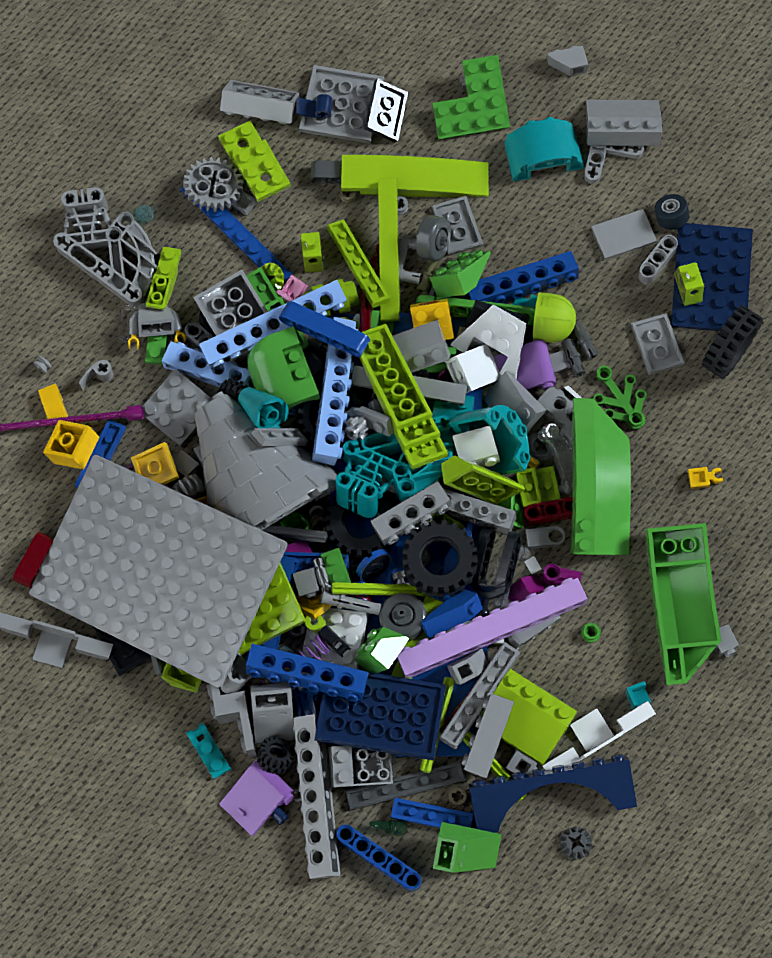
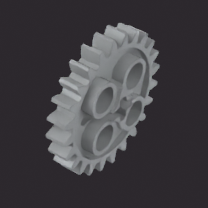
M210 157L209 161L203 158L202 163L197 160L196 166L191 164L190 170H186V175H184L183 188H185V195H188V200H193V205L199 203V209L206 206L207 211L213 208L214 212H216L218 207L222 211H224V206L231 208V203L236 204V200L240 199L243 190L242 175L238 174V168L233 169V164L226 165L227 160L221 163L219 157L216 161H213L212 157ZM214 172H217L213 195L209 197Z

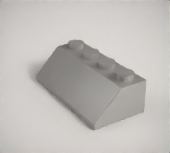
M230 80L222 90L220 111H224L228 115L241 114L245 118L257 117L262 121L269 122L273 120L278 121L279 124L288 125L294 120L297 98L300 97V92Z
M438 319L392 335L411 373L450 359L451 354Z

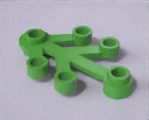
M608 366L599 367L596 374L597 379L600 382H605L615 398L605 397L598 393L594 395L593 400L599 406L604 404L623 408L626 414L614 412L610 408L604 412H611L613 414L610 417L612 420L627 422L628 426L632 429L642 428L645 424V416L641 411L647 396L646 391L642 389L636 391L635 399L637 401L633 409L629 403L632 388L635 385L634 383H636V377L631 374L625 377L624 394H622L611 378V368ZM606 373L607 377L603 378L600 374ZM632 378L634 382L628 383L627 379ZM638 393H643V394H644V397H643V398H639V397L637 396V394H638ZM600 397L602 401L597 402L595 398ZM636 417L639 419V422L634 423L632 419Z

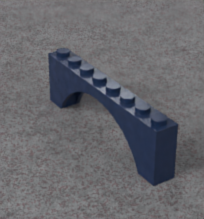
M616 754L612 755L611 759L606 760L594 758L590 763L577 761L568 767L556 765L551 770L546 771L543 768L532 770V773L524 774V772L513 773V777L495 776L491 781H485L484 779L474 780L473 784L468 786L476 829L497 833L503 818L516 801L536 788L553 783H574L594 789L606 797L617 810L637 807L630 761L627 756Z

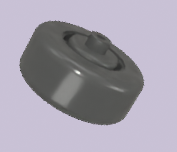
M429 215L420 223L416 234V251L420 258L439 261L446 254L451 239V228L446 218Z
M398 593L389 597L383 603L379 613L382 627L407 636L409 638L408 641L416 639L424 631L421 621L427 617V612L419 598L409 593Z

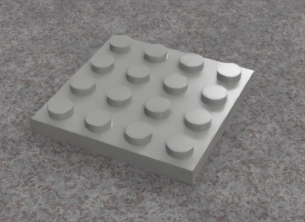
M314 65L306 99L316 100L320 94L330 95L333 98L331 116L329 118L302 116L299 132L371 144L373 133L364 129L374 81L376 79L385 81V77Z

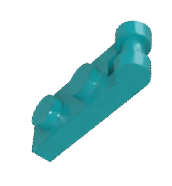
M203 722L193 731L189 730L186 732L214 780L231 770ZM203 734L205 739L198 742L196 737Z

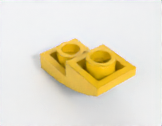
M56 383L38 390L48 419L68 417L62 402L63 398Z

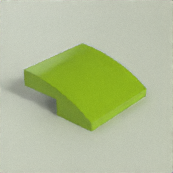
M553 466L540 469L532 467L516 473L518 483L525 488L524 491L520 492L523 508L534 503L560 499Z

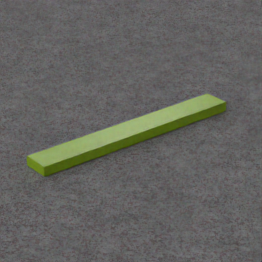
M397 178L378 179L380 282L390 297L389 303L380 305L381 322L400 321Z

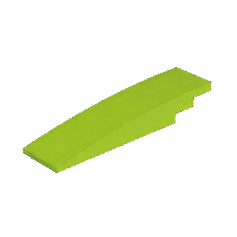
M342 155V191L378 194V179L397 178L398 196L489 197L487 162L413 156Z
M383 324L363 331L362 333L370 338V342L361 357H359L385 415L391 419L393 432L411 469L413 470L448 457V452L440 438V432L432 418V412L387 325Z

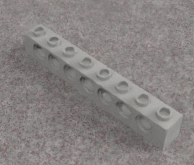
M382 477V485L385 482H389V480ZM391 484L386 492L390 498L399 500L395 488ZM443 489L451 502L449 510L445 512L448 516L466 522H473V524L481 527H493L497 532L504 534L512 531L516 520V511ZM426 502L424 507L431 508L434 503Z
M317 714L293 718V732L296 739L295 752L298 759L299 792L302 798L301 812L304 818L303 832L306 838L307 872L310 879H325L340 876L327 743L314 741L319 717ZM310 733V739L308 741L307 736ZM313 772H314L315 777H314V780L312 781L311 776H312V774H313ZM315 792H316L317 797H316V800L314 801L313 796H314V794H315ZM318 813L319 818H318V820L316 821L315 816H316V814ZM319 833L321 835L320 841L317 838ZM321 853H322V855H323L322 861H320V854H321Z

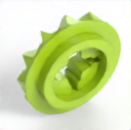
M266 263L261 266L267 277L275 276L269 281L275 291L280 290L284 284L282 269L275 263Z

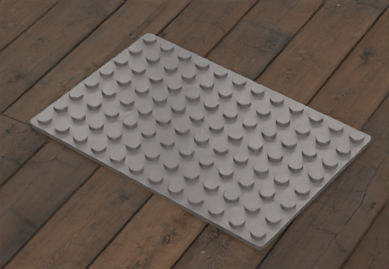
M94 455L56 533L49 552L39 569L40 571L31 586L29 594L220 688L223 686L288 544L284 540L103 457Z

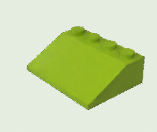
M509 669L493 693L514 702L501 739L543 766L574 720L577 711L514 670ZM483 709L480 716L484 715L485 709Z

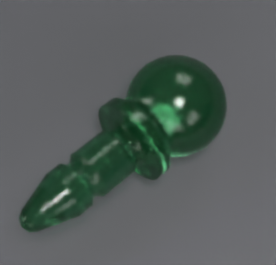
M376 820L369 822L370 826L376 829L387 830L388 834L393 833L395 836H402L407 830L406 824L401 820H389V822Z

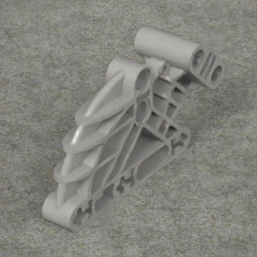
M86 188L87 195H85L83 189H80V196L77 190L66 191L61 196V201L66 211L63 227L65 229L64 233L56 234L53 239L56 250L132 307H139V304L144 302V296L152 283L154 269L158 267L154 261V255L157 252L152 248L147 234L129 212L121 213L111 224L107 212L108 204L100 188ZM103 220L104 223L108 226V229L99 230L102 229V224L100 221ZM126 220L131 221L127 226L122 225ZM71 222L73 224L75 232L79 233L67 234L68 229H70ZM118 234L119 237L117 239H111L112 235ZM128 238L132 241L135 248L126 242ZM109 247L111 267L89 250ZM123 247L138 257L137 267L124 258ZM82 252L96 263L95 266H85L73 257L74 253ZM125 266L136 273L132 282L126 278Z

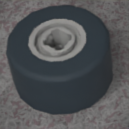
M669 194L661 197L654 207L657 223L664 229H678L684 226L690 217L687 201L678 194Z

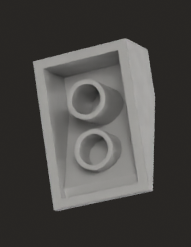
M508 371L504 372L484 397L488 407L505 405L514 410L526 426L527 433L546 411Z

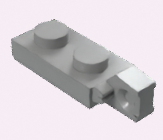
M352 406L345 412L347 413L348 420L351 417L353 419L356 416L366 420L369 429L387 436L394 433L391 419L387 415L364 406L360 408Z

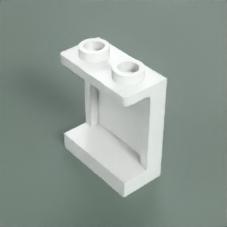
M487 344L445 361L453 382L467 385L466 393L496 382L501 377Z

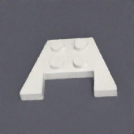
M492 305L451 343V346L464 353L468 351L474 338H477L508 357L499 374L503 375L505 371H508L517 379L526 323L501 308Z

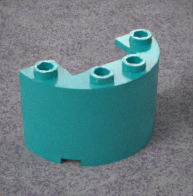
M547 117L540 121L531 120L526 122L524 126L507 134L504 141L513 182L531 179V171L565 165L566 172L584 169L575 128L568 121L554 119L553 117Z
M496 405L462 412L455 415L449 422L456 434L467 432L468 429L475 430L486 426L491 427L500 462L490 467L484 466L486 469L501 475L526 470L530 461L527 428L517 413L505 405Z

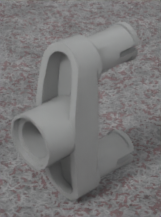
M404 235L399 244V283L407 282L419 285L421 273L409 272L404 269V261L408 250H416V238H412L411 235Z

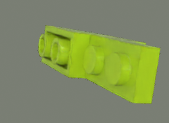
M162 248L157 271L152 279L146 307L165 310L176 282L181 249Z

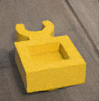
M707 467L688 469L690 490L710 487V482L714 484L722 483L723 478L715 477V474L721 473V468H715L712 472H708Z

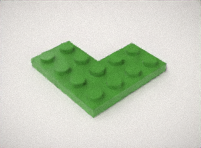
M498 55L463 60L462 67L468 97L432 103L438 140L510 128Z

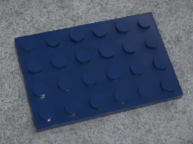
M686 223L678 228L675 271L679 266L697 263L704 283L702 302L684 306L674 276L671 327L720 331L727 322V319L732 316L739 306L743 305L748 308L753 229Z
M369 672L362 702L349 701L341 696L332 697L323 692L314 741L434 761L446 685ZM348 682L341 683L343 686L350 685Z

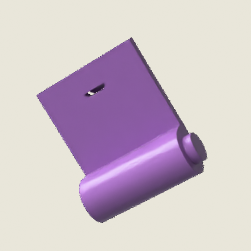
M544 340L532 341L521 348L516 380L527 391L535 387L546 391L557 383L547 343ZM504 354L493 357L499 372L508 358Z
M257 760L249 766L219 804L251 836L256 834L278 805H288L294 798V790L275 772L272 774L269 769L267 771L263 770L265 766L260 767V762H257Z

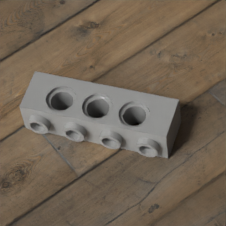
M437 481L373 519L371 524L383 545H391L398 541V537L401 535L410 534L418 525L430 522L433 519L432 517L438 513L441 515L447 512L451 502ZM426 502L434 503L431 508H425L424 504ZM410 512L417 513L415 518L407 517ZM393 522L400 523L398 528L390 527Z

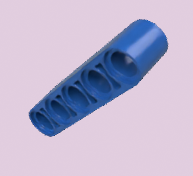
M293 301L287 302L279 316V320L289 327L294 326L296 330L356 357H361L370 342V338L364 333Z
M342 825L338 828L337 839L344 847L407 891L415 892L420 888L421 877L412 868L353 827ZM343 831H349L352 834L348 840H343L340 837ZM365 842L368 848L365 851H359L357 845ZM376 854H382L385 857L381 863H376L373 858ZM394 865H398L401 868V872L397 875L390 872V868ZM409 877H415L418 883L415 886H409L406 881Z

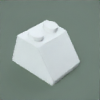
M490 426L452 436L460 458L482 467H490L500 462Z

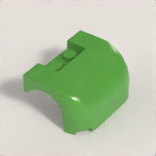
M294 326L270 334L252 347L248 355L247 365L256 390L283 399L288 405V410L299 403L320 399Z

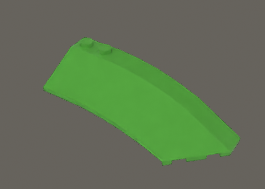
M573 398L571 553L629 555L631 512L629 438L593 399Z
M706 523L648 528L645 530L655 621L666 685L687 683L709 657L714 648L722 641L714 597Z

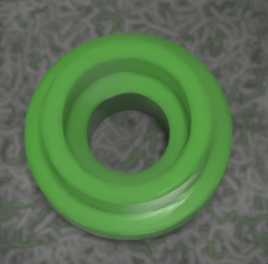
M587 623L582 627L581 636L586 642L593 643L600 638L601 630L598 625ZM593 630L595 634L589 636L587 631Z

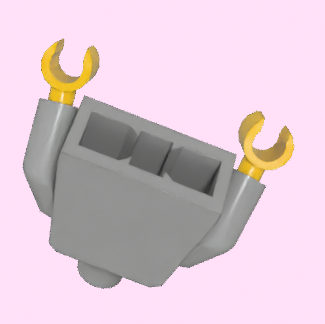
M146 300L145 303L139 304V310L135 311L129 319V335H131V338L128 340V347L130 350V344L133 342L137 343V350L139 349L140 345L137 335L139 337L174 334L175 331L174 343L178 342L177 338H181L183 343L186 341V335L181 332L182 325L179 314L173 309L168 308V306H166L165 310L146 307Z

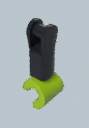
M308 615L306 616L305 625L312 633L318 634L339 656L343 658V654L347 650H351L326 625V621L321 615L318 617L316 625H314V621ZM341 642L342 645L336 649L335 646Z

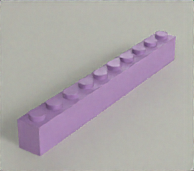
M568 578L561 582L562 585L554 587V585L549 586L543 590V593L538 595L536 593L530 594L524 601L511 602L505 609L497 608L489 613L490 615L486 617L478 616L472 619L471 623L464 625V623L459 624L448 633L446 631L440 632L429 641L428 639H423L417 643V646L412 648L409 646L404 647L397 656V661L404 677L410 679L587 604L588 598L579 579Z

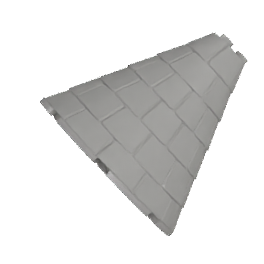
M221 391L212 397L214 400L208 403L204 401L196 406L195 421L199 437L208 506L263 530L313 499L318 501L336 490L335 479L339 472L329 467L328 464L312 461V454L301 446H262L252 435L254 428H256L241 404L227 394H223Z

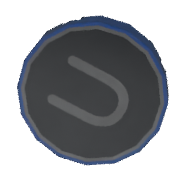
M385 549L373 551L370 558L366 557L360 562L356 569V574L361 581H372L386 571L392 561V557Z

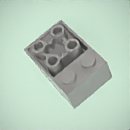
M288 683L250 686L255 744L262 743L264 739H269V737H273V739L279 737V740L283 738L285 741L295 740L291 686Z
M349 746L327 747L331 787L393 784L391 753Z

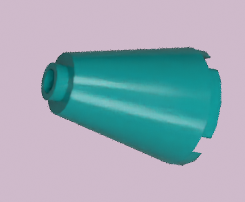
M247 387L240 392L238 401L256 428H280V423L286 421L289 411L288 405L283 399L251 387Z

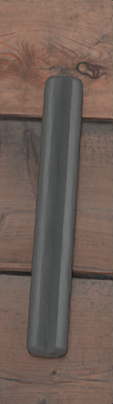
M273 525L262 530L277 538L326 543L328 539L326 531Z

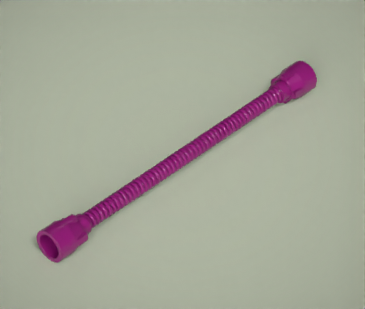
M141 404L126 406V409L111 413H94L82 416L77 415L75 417H58L8 424L0 423V432L10 429L53 426L57 424L58 420L73 423L123 418L128 419V421L143 420L144 412Z

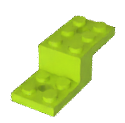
M251 120L218 136L235 169L238 168V174L242 175L241 179L243 182H247L257 202L291 186L266 139L261 140ZM241 140L248 142L245 147H239L237 144ZM269 175L271 178L268 181H262L261 177Z

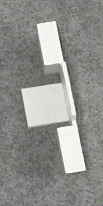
M648 701L616 720L622 731L613 735L598 709H595L570 725L587 753L579 757L572 747L544 764L543 768L546 771L551 770L556 765L572 766L573 762L586 758L656 713Z

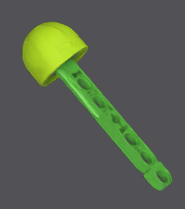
M539 292L536 307L486 302L529 316L527 325H533V341L544 340L548 343L562 341L571 334L576 324V313L573 305L565 297L558 294ZM420 295L417 297L416 304L448 298L450 315L468 318L471 312L469 309H472L475 300L449 297L435 298V296ZM457 307H464L465 310L458 309Z

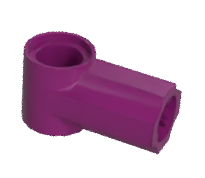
M549 564L543 571L542 581L549 586L562 585L561 582L568 578H578L581 582L582 572L560 568L556 564ZM547 572H554L556 577L550 578Z

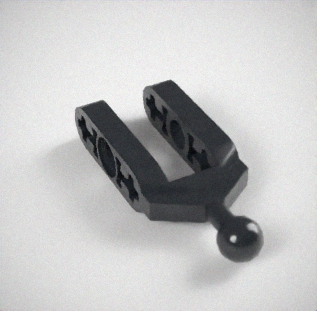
M482 527L476 547V574L473 576L470 584L482 598L481 605L483 609L475 617L490 615L488 610L489 601L508 593V589L513 581L522 544L521 533L510 531L507 534L496 578V586L483 583L495 542L496 530L493 527Z

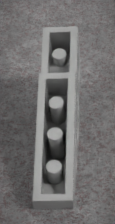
M549 387L537 401L546 409L544 414L562 428L560 437L572 446V421L569 417L572 416L573 400L565 397L561 389ZM561 404L564 408L556 409L554 406Z

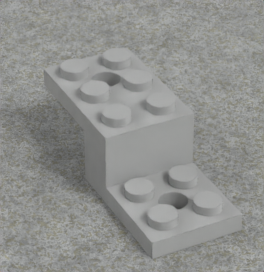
M207 684L210 700H213V703H210V708L214 720L217 719L219 724L237 721L240 734L244 736L240 738L244 754L247 753L249 758L256 757L245 692L241 691L222 695L220 688Z

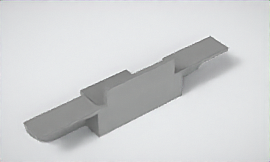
M0 612V630L30 639L33 628L42 630L32 660L62 668L72 639L78 640L75 647L78 653L104 660L109 659L113 647L111 643L76 634L75 631L36 620L29 621Z

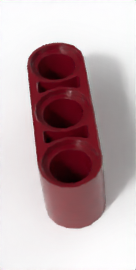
M573 497L530 504L524 510V521L530 526L572 519V511H568L565 507L572 505ZM554 509L557 513L550 515L547 513V510ZM534 512L538 516L536 518H530L528 516V513Z
M37 532L13 575V581L31 589L54 538Z

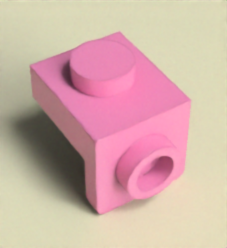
M291 275L282 290L278 289L276 293L281 295L283 301L287 303L301 297L308 285Z

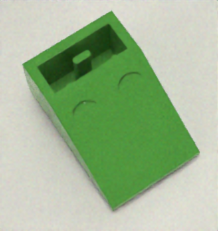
M476 250L469 254L468 252H462L457 255V259L447 262V266L437 269L435 271L436 274L430 277L436 296L466 295L474 289L491 252H482V250Z
M442 822L433 869L455 873L495 868L502 834Z

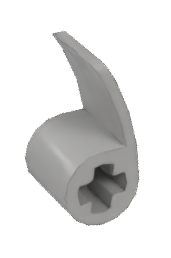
M100 360L92 365L79 382L81 389L84 390L94 375L100 381H109L113 377L110 363L106 360Z

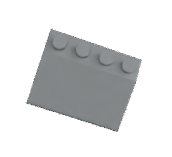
M586 100L587 145L660 146L662 117L659 100Z
M243 270L236 272L193 297L216 336L268 312ZM271 320L268 323L269 327L273 330L277 329L274 321ZM254 328L251 334L253 337L258 338L262 335V331L259 328ZM237 336L234 339V343L241 346L245 343V339L242 336ZM221 344L225 352H227V346L225 344ZM245 349L241 351L242 355L234 359H231V357H229V359L231 360V362L235 361L243 356L248 355L250 351H248V349Z

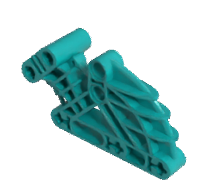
M445 415L433 418L440 432V438L448 452V457L413 470L404 453H402L398 461L387 457L403 452L394 433L390 436L375 433L366 436L363 440L357 438L356 440L345 442L343 445V460L347 466L345 467V472L339 473L335 479L337 504L348 510L352 505V512H355L357 508V514L366 518H372L378 513V499L383 497V493L390 488L391 484H393L399 500L403 502L443 478L441 463L452 457L456 449L452 437V427L449 424L451 418ZM351 465H356L355 472L352 471ZM382 477L389 480V482H385L382 485Z

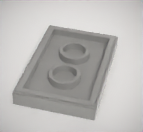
M466 196L431 206L433 215L446 218L450 224L451 239L447 250L448 256L483 246V241Z
M643 209L591 227L604 260L657 243Z
M667 313L631 323V328L648 375L685 364Z

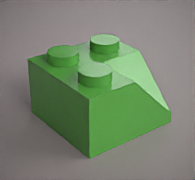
M385 627L372 629L367 635L368 640L357 649V656L354 661L367 672L378 673L388 670L409 638Z

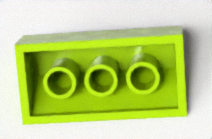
M452 456L441 463L445 485L495 505L525 490L523 485L459 456Z

